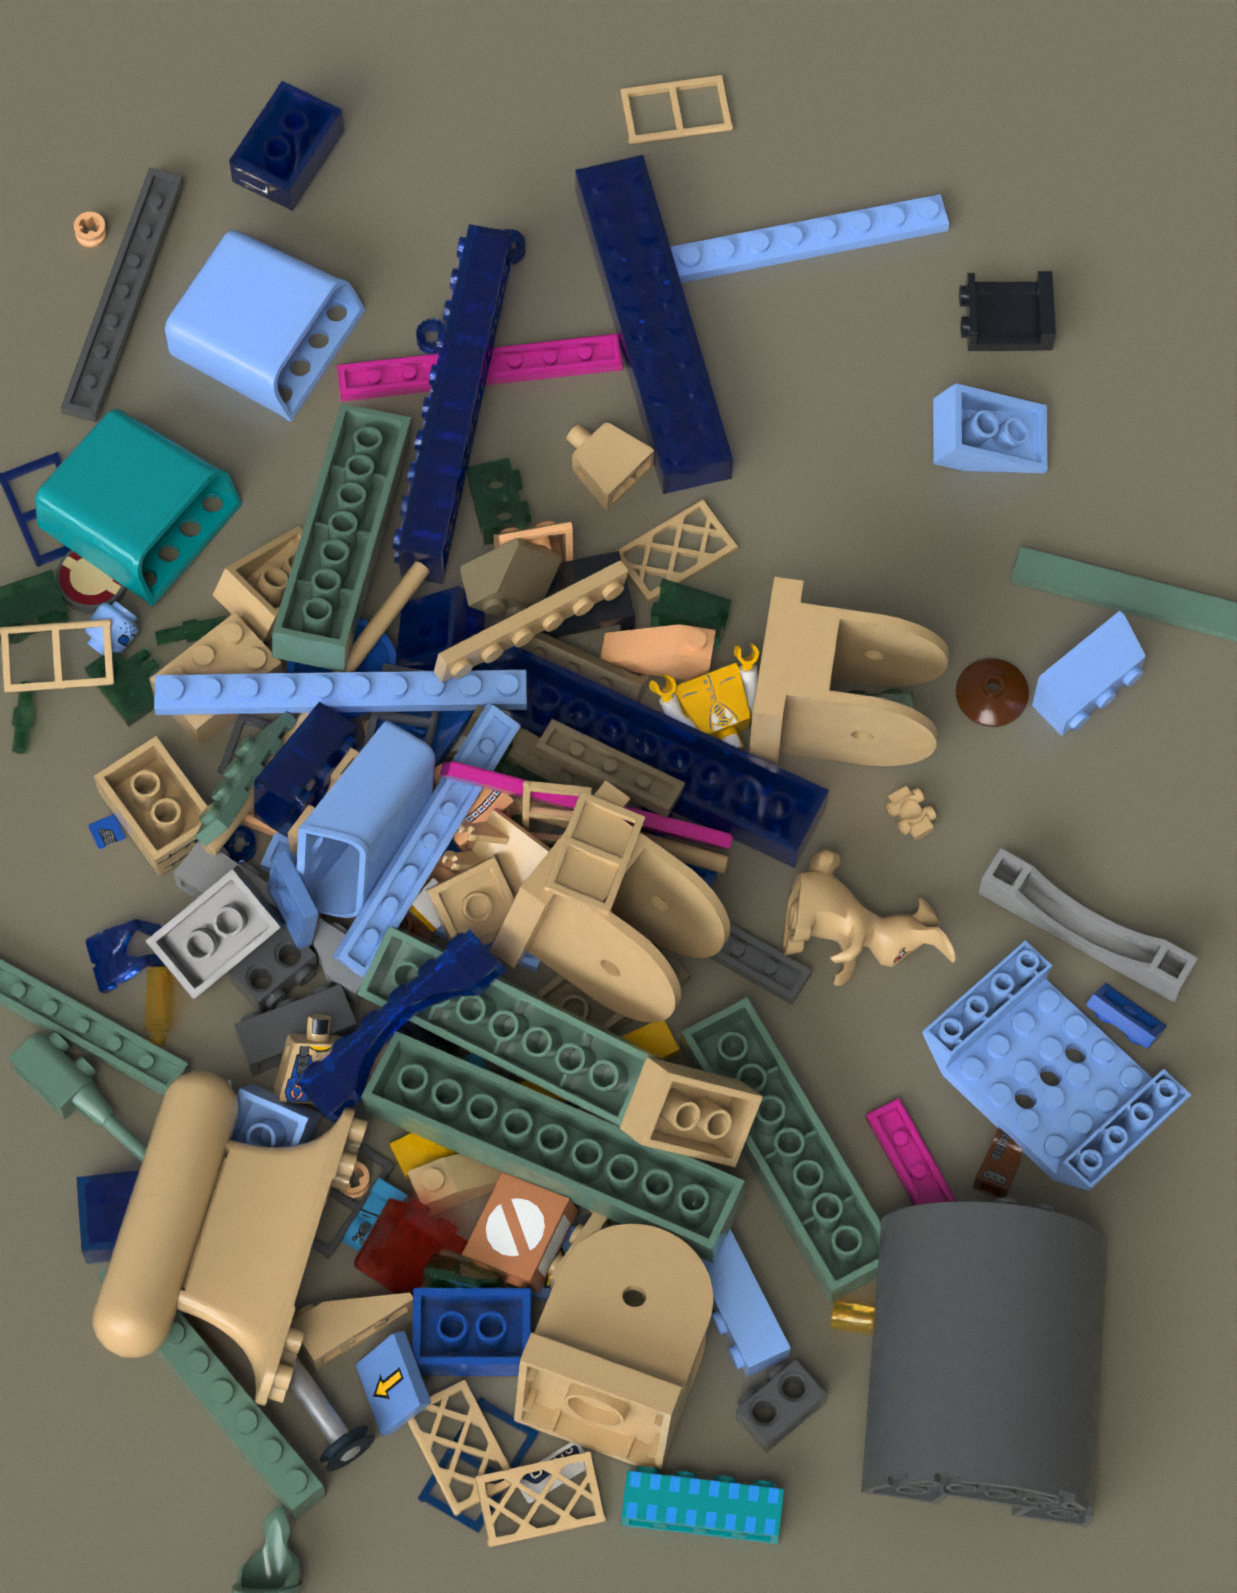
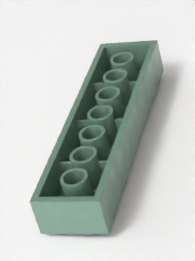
M341 403L273 628V658L345 672L409 449L411 417Z
M388 926L357 995L619 1127L646 1058L650 1057L665 1061V1058L398 927Z
M748 997L681 1031L680 1047L692 1068L741 1080L763 1096L742 1153L830 1304L877 1279L881 1222Z

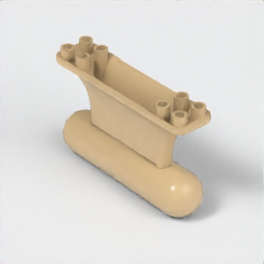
M193 1070L178 1076L171 1082L164 1093L93 1310L92 1326L98 1340L105 1349L119 1357L139 1359L157 1351L163 1346L169 1336L177 1310L196 1316L221 1329L243 1349L251 1362L255 1374V1402L263 1406L266 1405L267 1399L283 1403L305 1331L290 1327L296 1309L294 1303L323 1207L326 1206L331 1188L347 1191L368 1121L353 1117L355 1109L345 1107L331 1129L308 1143L289 1147H265L231 1140L239 1113V1102L236 1093L228 1081L217 1074L209 1071Z

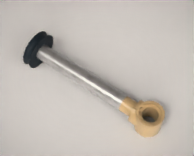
M297 1357L289 1387L330 1444L320 1456L319 1461L328 1462L326 1467L328 1472L338 1470L362 1455L374 1442L375 1436L366 1435L368 1431L366 1425L348 1430Z

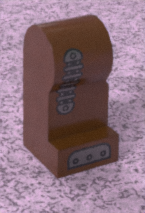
M1000 1127L977 1173L973 1188L996 1198H1006L1020 1165L1023 1149Z

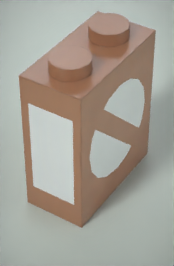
M502 1172L462 1255L471 1265L470 1270L483 1278L491 1279L494 1275L504 1279V1284L510 1288H531L532 1291L539 1293L548 1276L549 1267L558 1255L578 1210L570 1198Z

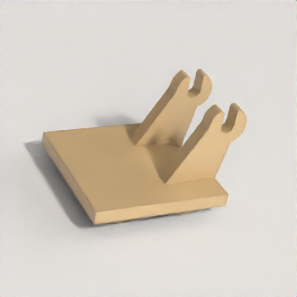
M495 808L487 821L478 823L463 821L458 828L461 834L464 832L470 833L467 838L468 840L476 841L471 850L458 853L446 851L441 860L443 863L453 862L451 866L453 870L464 871L490 857H495L515 899L520 887L550 851V848L498 808Z

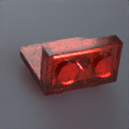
M389 1198L356 1256L354 1266L357 1270L392 1293H410L413 1297V1289L421 1288L441 1250L461 1255L468 1241L456 1234L459 1228L451 1222L440 1217L435 1220L429 1216L430 1208L412 1198H410L408 1203Z

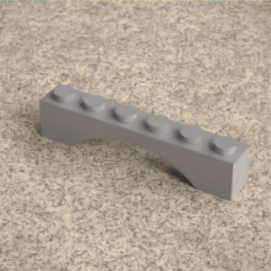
M198 841L173 872L177 887L197 899L229 871L239 866L281 917L267 890V882L259 878V872L248 863L242 862L240 865L229 858V852L223 847L215 856L206 851L201 845L202 842ZM319 913L312 945L309 947L316 954L326 985L334 987L341 984L347 1000L358 1006L363 997L357 995L364 978L332 957L348 930L336 922H332L330 925L320 918Z
M1002 848L999 849L982 877L978 894L1173 1003L1178 999L1194 971L1198 957L1165 939L1133 931L1096 914L1058 889L1034 866Z

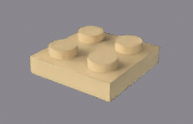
M490 857L425 890L455 954L461 958L495 941L514 902L512 892L495 857Z

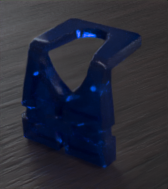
M133 919L105 929L102 934L96 933L86 939L85 944L92 964H95L93 972L99 992L109 993L118 987L117 984L125 983L146 967L169 971L156 954L135 957L126 952L129 941L137 930L152 936L162 928L161 925Z

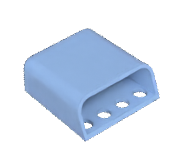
M230 230L220 240L170 313L165 324V335L168 351L172 356L277 413L287 421L292 422L366 310L348 281L337 278L238 230ZM334 306L343 307L347 312L346 317L341 321H332L326 314ZM321 333L326 335L329 341L325 347L317 349L310 346L308 343L309 338L314 334ZM296 361H305L311 367L310 371L303 376L294 375L290 368ZM279 388H286L291 391L292 397L288 402L284 403L278 392Z
M388 720L381 725L298 828L296 870L319 913L342 918L356 917L432 794L435 753L427 743Z

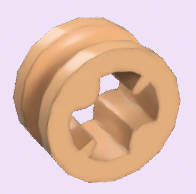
M84 212L76 218L74 231L77 241L82 246L88 248L96 247L105 241L107 229L105 221L100 214ZM93 225H96L97 232L89 231L85 234L84 227L92 228Z
M356 1161L353 1171L355 1176L358 1173L362 1174V1177L359 1178L360 1185L352 1188L351 1183H349L346 1192L339 1190L347 1197L353 1199L366 1194L371 1182L367 1167L359 1161Z

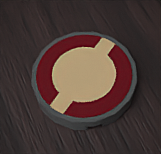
M72 550L61 559L56 570V585L62 600L72 609L83 613H94L102 603L112 605L114 601L119 602L123 599L127 588Z

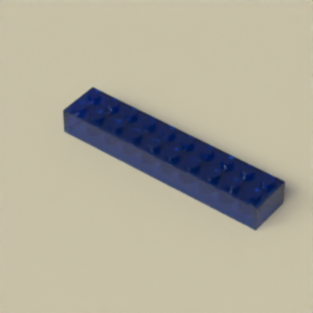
M640 155L575 170V192L616 334L618 333L620 348L648 445L654 450V466L662 493L667 494L732 479V453L644 156Z
M471 224L468 226L466 237L460 236L458 242V269L453 268L450 280V289H452L451 300H446L443 312V321H445L444 332H439L436 343V353H438L437 365L432 364L429 375L430 397L425 396L422 407V418H424L423 430L418 429L415 439L416 463L411 462L408 471L409 496L403 495L400 516L403 517L401 529L396 528L393 540V550H395L394 563L399 564L401 577H404L414 562L417 561L429 570V574L424 581L443 584L512 264L511 231Z
M513 646L503 651L502 655L493 662L485 663L484 661L479 669L526 670L527 710H501L520 724L521 728H525L541 738L553 719L684 782V790L672 809L673 812L707 828L730 833L733 836V840L793 868L796 867L827 807L828 789L520 647Z

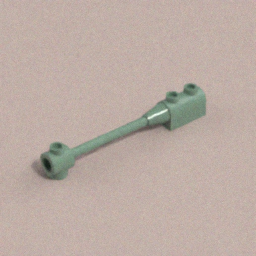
M42 1031L37 1032L8 1057L12 1070L61 1117L66 1119L75 1110L79 1111L102 1128L105 1127L142 1163L147 1146L115 1117L114 1111L96 1087V1082L91 1078L96 1073L94 1068L81 1056L74 1062L65 1053L70 1047L59 1034L53 1032L48 1037Z

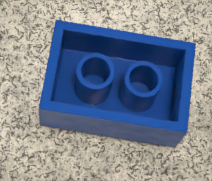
M531 1288L413 1289L412 1352L421 1376H518L520 1359L531 1334Z

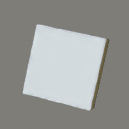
M434 878L429 879L424 884L409 908L432 932L441 926V922L425 891L438 884Z

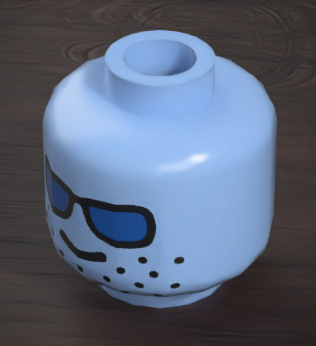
M116 601L112 605L102 603L89 620H112L113 654L121 655L139 632L138 625L135 623L138 618ZM103 627L84 629L91 637L87 644L104 656Z

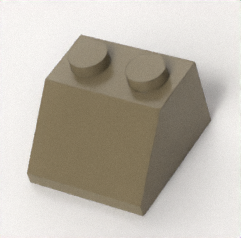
M515 538L460 566L468 606L483 611L486 614L507 619L544 600L562 561L561 555L520 538Z

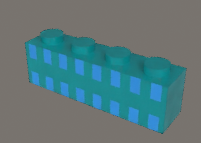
M636 1467L635 1471H627L621 1526L778 1544L784 1489L776 1488V1484L769 1481L759 1480L753 1481L752 1485L737 1484V1479L728 1476H715L713 1481L698 1479V1475L692 1472L677 1471L674 1473V1476L659 1474V1470L655 1468Z

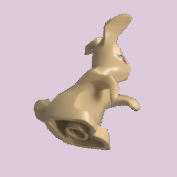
M827 849L815 853L810 860L809 870L796 876L788 898L782 953L784 956L802 952L805 941H809L810 938L836 941L841 952L834 953L829 957L834 963H842L843 967L842 971L834 976L833 984L835 986H842L850 980L855 969L857 957L863 947H868L881 965L889 967L895 966L924 944L934 945L952 963L956 961L955 951L949 937L939 927H933L940 923L936 911L923 897H918L919 909L913 915L894 914L880 917L862 906L852 892L836 878L834 872L841 866L840 856Z

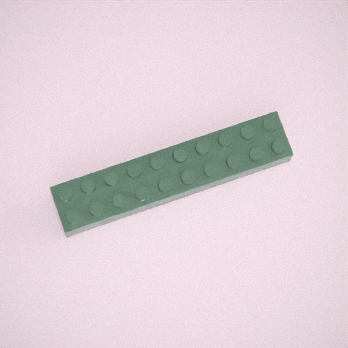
M397 1031L394 1032L361 1096L364 1110L367 1114L503 1173L568 1197L573 1203L621 1224H643L668 1231L686 1242L700 1258L714 1263L746 1196L745 1180L689 1156L641 1145L622 1131L619 1126Z

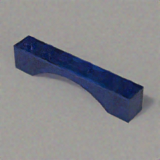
M469 930L465 934L462 932L454 936L446 945L447 950L437 959L432 958L426 961L418 969V976L408 985L402 984L393 990L389 995V1002L380 1010L374 1009L366 1014L360 1021L361 1026L350 1036L345 1035L338 1039L332 1045V1052L322 1061L317 1060L303 1071V1078L297 1082V1085L325 1118L335 1123L345 1107L353 1108L362 1100L361 1096L366 1088L367 1079L376 1057L387 1040L402 1024L420 1011L439 1002L459 997L479 996L507 971L475 933Z

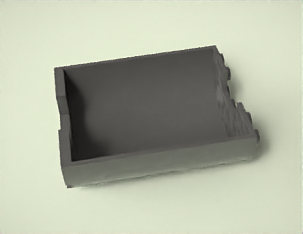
M996 1198L994 1202L950 1201L915 1206L900 1205L895 1207V1211L881 1218L861 1493L938 1504L948 1497H956L1012 1506V1516L1082 1527H1087L1092 1523L1094 1515L1108 1252L1107 1238L1100 1230L1082 1220L1054 1212L1055 1207L1051 1205L1034 1204L1031 1207L1017 1205V1200L1012 1198Z

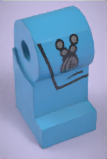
M379 1177L370 1190V1196L350 1224L343 1239L344 1244L369 1259L376 1254L382 1243L387 1240L409 1207L408 1195Z

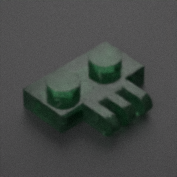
M147 649L140 650L126 661L118 651L113 652L115 685L96 686L128 727L154 710V697L150 693L152 688L149 678L152 677L150 676L158 670L159 664L155 659L145 663L151 657ZM104 655L85 667L86 674L90 679L106 677Z

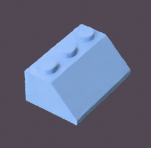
M1118 611L1038 678L1032 706L1061 736L1071 728L1074 731L1080 729L1089 720V714L1097 707L1103 709L1115 699L1117 690L1124 685L1127 687L1132 686L1143 675L1142 667L1146 655L1125 615L1121 611Z

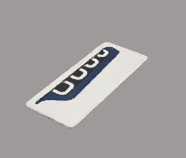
M569 1443L538 1463L585 1453L580 1445ZM584 1461L565 1465L560 1474L570 1480L585 1470ZM544 1470L527 1473L523 1476L520 1483L535 1493L540 1494L551 1475ZM556 1479L548 1492L557 1488L563 1482ZM521 1491L528 1503L535 1501V1499Z

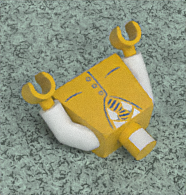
M750 642L751 654L746 658L741 657L739 645H736L734 648L735 657L742 663L740 667H738L737 663H733L679 685H676L673 677L663 673L666 686L662 690H659V686L654 680H651L649 684L650 690L661 696L659 702L672 728L688 739H696L701 746L718 741L725 757L733 756L744 750L745 747L738 733L749 727L751 717L753 716L758 683V670L754 663L759 657V651L752 642Z

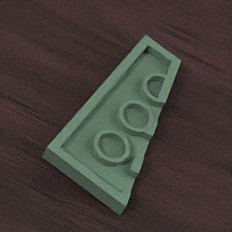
M287 711L254 738L250 736L245 737L234 752L238 755L237 758L224 770L225 780L211 794V798L214 799L213 803L199 817V821L202 824L195 837L205 846L230 827L249 797L250 793L248 791L265 772L266 768L263 765L271 755L273 756L277 753L283 744L279 737L290 731L297 722Z

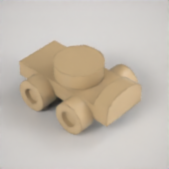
M905 786L888 796L887 799L890 803L885 805L886 810L892 818L897 815L899 816L900 822L897 825L904 836L910 833L916 841L934 830V826L930 821L936 818L935 811L930 805L923 809L920 807L919 803L924 801L925 798L919 788L910 791Z

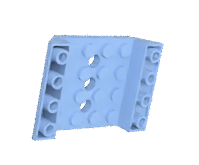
M1025 940L925 1028L922 1034L942 1076L997 1128L1000 1127L1042 1171L1054 1181L1090 1191L1190 1098L1191 1094L1165 1069L1161 1070L1154 1078L1142 1069L1047 980L1053 965ZM1068 1049L1078 1050L1083 1055L1084 1061L1080 1063L1070 1061L1066 1057L1065 1051ZM1052 1072L1057 1076L1059 1084L1054 1086L1045 1084L1040 1078V1073ZM1020 1094L1027 1095L1032 1099L1034 1107L1029 1109L1020 1107L1015 1101V1096Z

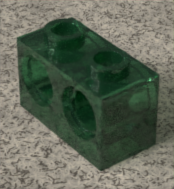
M504 458L467 466L468 485L484 545L493 544V534H498L504 529L512 527L525 529L526 523L531 522L530 510L527 501H520L518 491L523 490L519 470H512L510 459ZM492 482H501L504 484L500 488H491L488 486ZM501 513L512 515L507 520H500L496 516Z

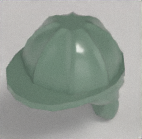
M275 1507L267 1516L264 1523L265 1544L262 1549L248 1559L240 1568L237 1583L232 1586V1593H298L302 1589L299 1560L288 1548L287 1541L291 1526L285 1514V1507Z

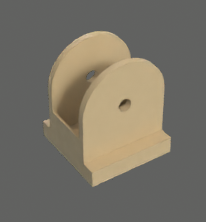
M774 577L753 708L748 770L777 775L780 753L868 766L907 765L919 762L932 755L937 747L938 731L934 723L925 715L908 706L890 700L831 691L832 679L878 686H910L932 681L940 677L948 667L949 648L943 639L931 630L901 618L802 603L804 581Z
M606 780L593 795L623 808H626L630 797ZM586 804L582 809L572 838L622 858L633 826L615 815ZM564 832L520 887L490 952L512 968H515L525 954L529 952L591 998L620 1015L642 1022H661L672 1015L681 1001V987L669 962L650 941L671 952L692 958H707L717 954L728 941L731 931L730 921L723 904L710 886L697 873L641 832L608 916L544 890V887L563 840ZM568 848L555 883L605 903L618 868Z
M643 1224L610 1226L589 1235L577 1244L564 1260L534 1333L531 1332L521 1356L514 1422L637 1467L655 1468L661 1474L671 1449L674 1433L702 1363L706 1344V1332L713 1309L712 1283L708 1271L697 1253L674 1234Z

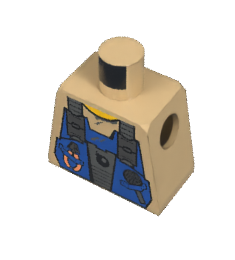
M310 1014L308 1015L306 1034H288L274 1084V1093L279 1102L351 1104L347 1045L342 1036L329 1035L330 1016Z

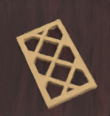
M701 499L616 551H619L621 561L629 571L628 577L646 602L650 603L737 551L738 546L708 507L706 501ZM699 510L706 517L705 527L684 524L687 517ZM665 530H677L673 546L653 543V538ZM682 531L703 535L700 551L679 547ZM708 536L721 538L726 545L714 554L705 552ZM637 547L645 549L642 565L629 563L624 555ZM651 550L671 554L668 570L647 566ZM677 555L698 559L697 564L684 572L674 571ZM645 574L666 577L665 583L652 591H649L644 584Z
M465 1379L430 1396L431 1404L423 1409L437 1413L430 1434L420 1430L414 1417L408 1421L455 1516L480 1503L475 1478L455 1472L461 1452L483 1458L477 1476L485 1474L489 1460L498 1463L502 1471L511 1469ZM462 1392L470 1407L468 1414L464 1415L446 1409L449 1397ZM441 1402L440 1407L435 1406V1404ZM443 1416L465 1422L458 1443L436 1436ZM470 1425L481 1428L488 1442L486 1452L464 1445ZM434 1443L455 1449L449 1470L440 1468L431 1452ZM452 1479L474 1486L470 1498L457 1503L450 1489ZM506 1480L495 1485L485 1483L487 1497L490 1498L508 1489L511 1484Z
M590 1451L475 1477L488 1538V1547L606 1521ZM584 1461L586 1476L580 1486L560 1474L565 1465ZM544 1470L551 1475L540 1494L535 1493L520 1483L523 1476L527 1473ZM504 1479L511 1485L498 1504L487 1497L485 1483ZM556 1479L576 1491L564 1511L545 1499ZM587 1484H589L590 1493L585 1490ZM516 1488L536 1500L524 1520L504 1508ZM583 1495L592 1501L595 1516L575 1519L569 1513L579 1497ZM540 1504L560 1516L555 1525L535 1528L529 1522ZM490 1506L495 1508V1511L492 1515L490 1511ZM500 1512L520 1525L514 1534L496 1537L493 1524Z

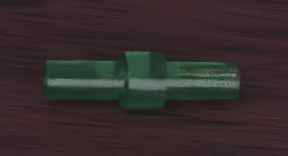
M226 615L197 622V619L182 621L183 625L155 631L157 645L185 639L187 643L200 640L201 636L206 635L226 619Z
M22 681V682H20V684L32 683V682ZM34 691L19 692L17 707L13 708L11 723L15 726L12 745L14 753L24 754L27 752L29 728L34 726L35 710L32 709Z

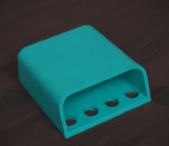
M112 409L103 416L45 480L35 496L36 519L40 529L143 599L151 607L156 604L242 505L232 479L226 471L212 465L120 409ZM215 497L222 501L223 506L218 511L209 512L203 508L202 503L207 498ZM194 522L200 526L201 531L196 536L187 537L181 533L180 528L185 523ZM172 547L179 552V556L174 561L165 562L159 558L158 553L163 548ZM150 572L154 574L157 578L156 583L148 587L142 573Z

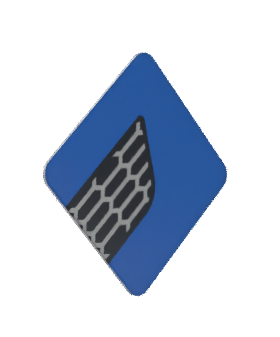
M114 814L88 825L98 849H103L125 839V834Z

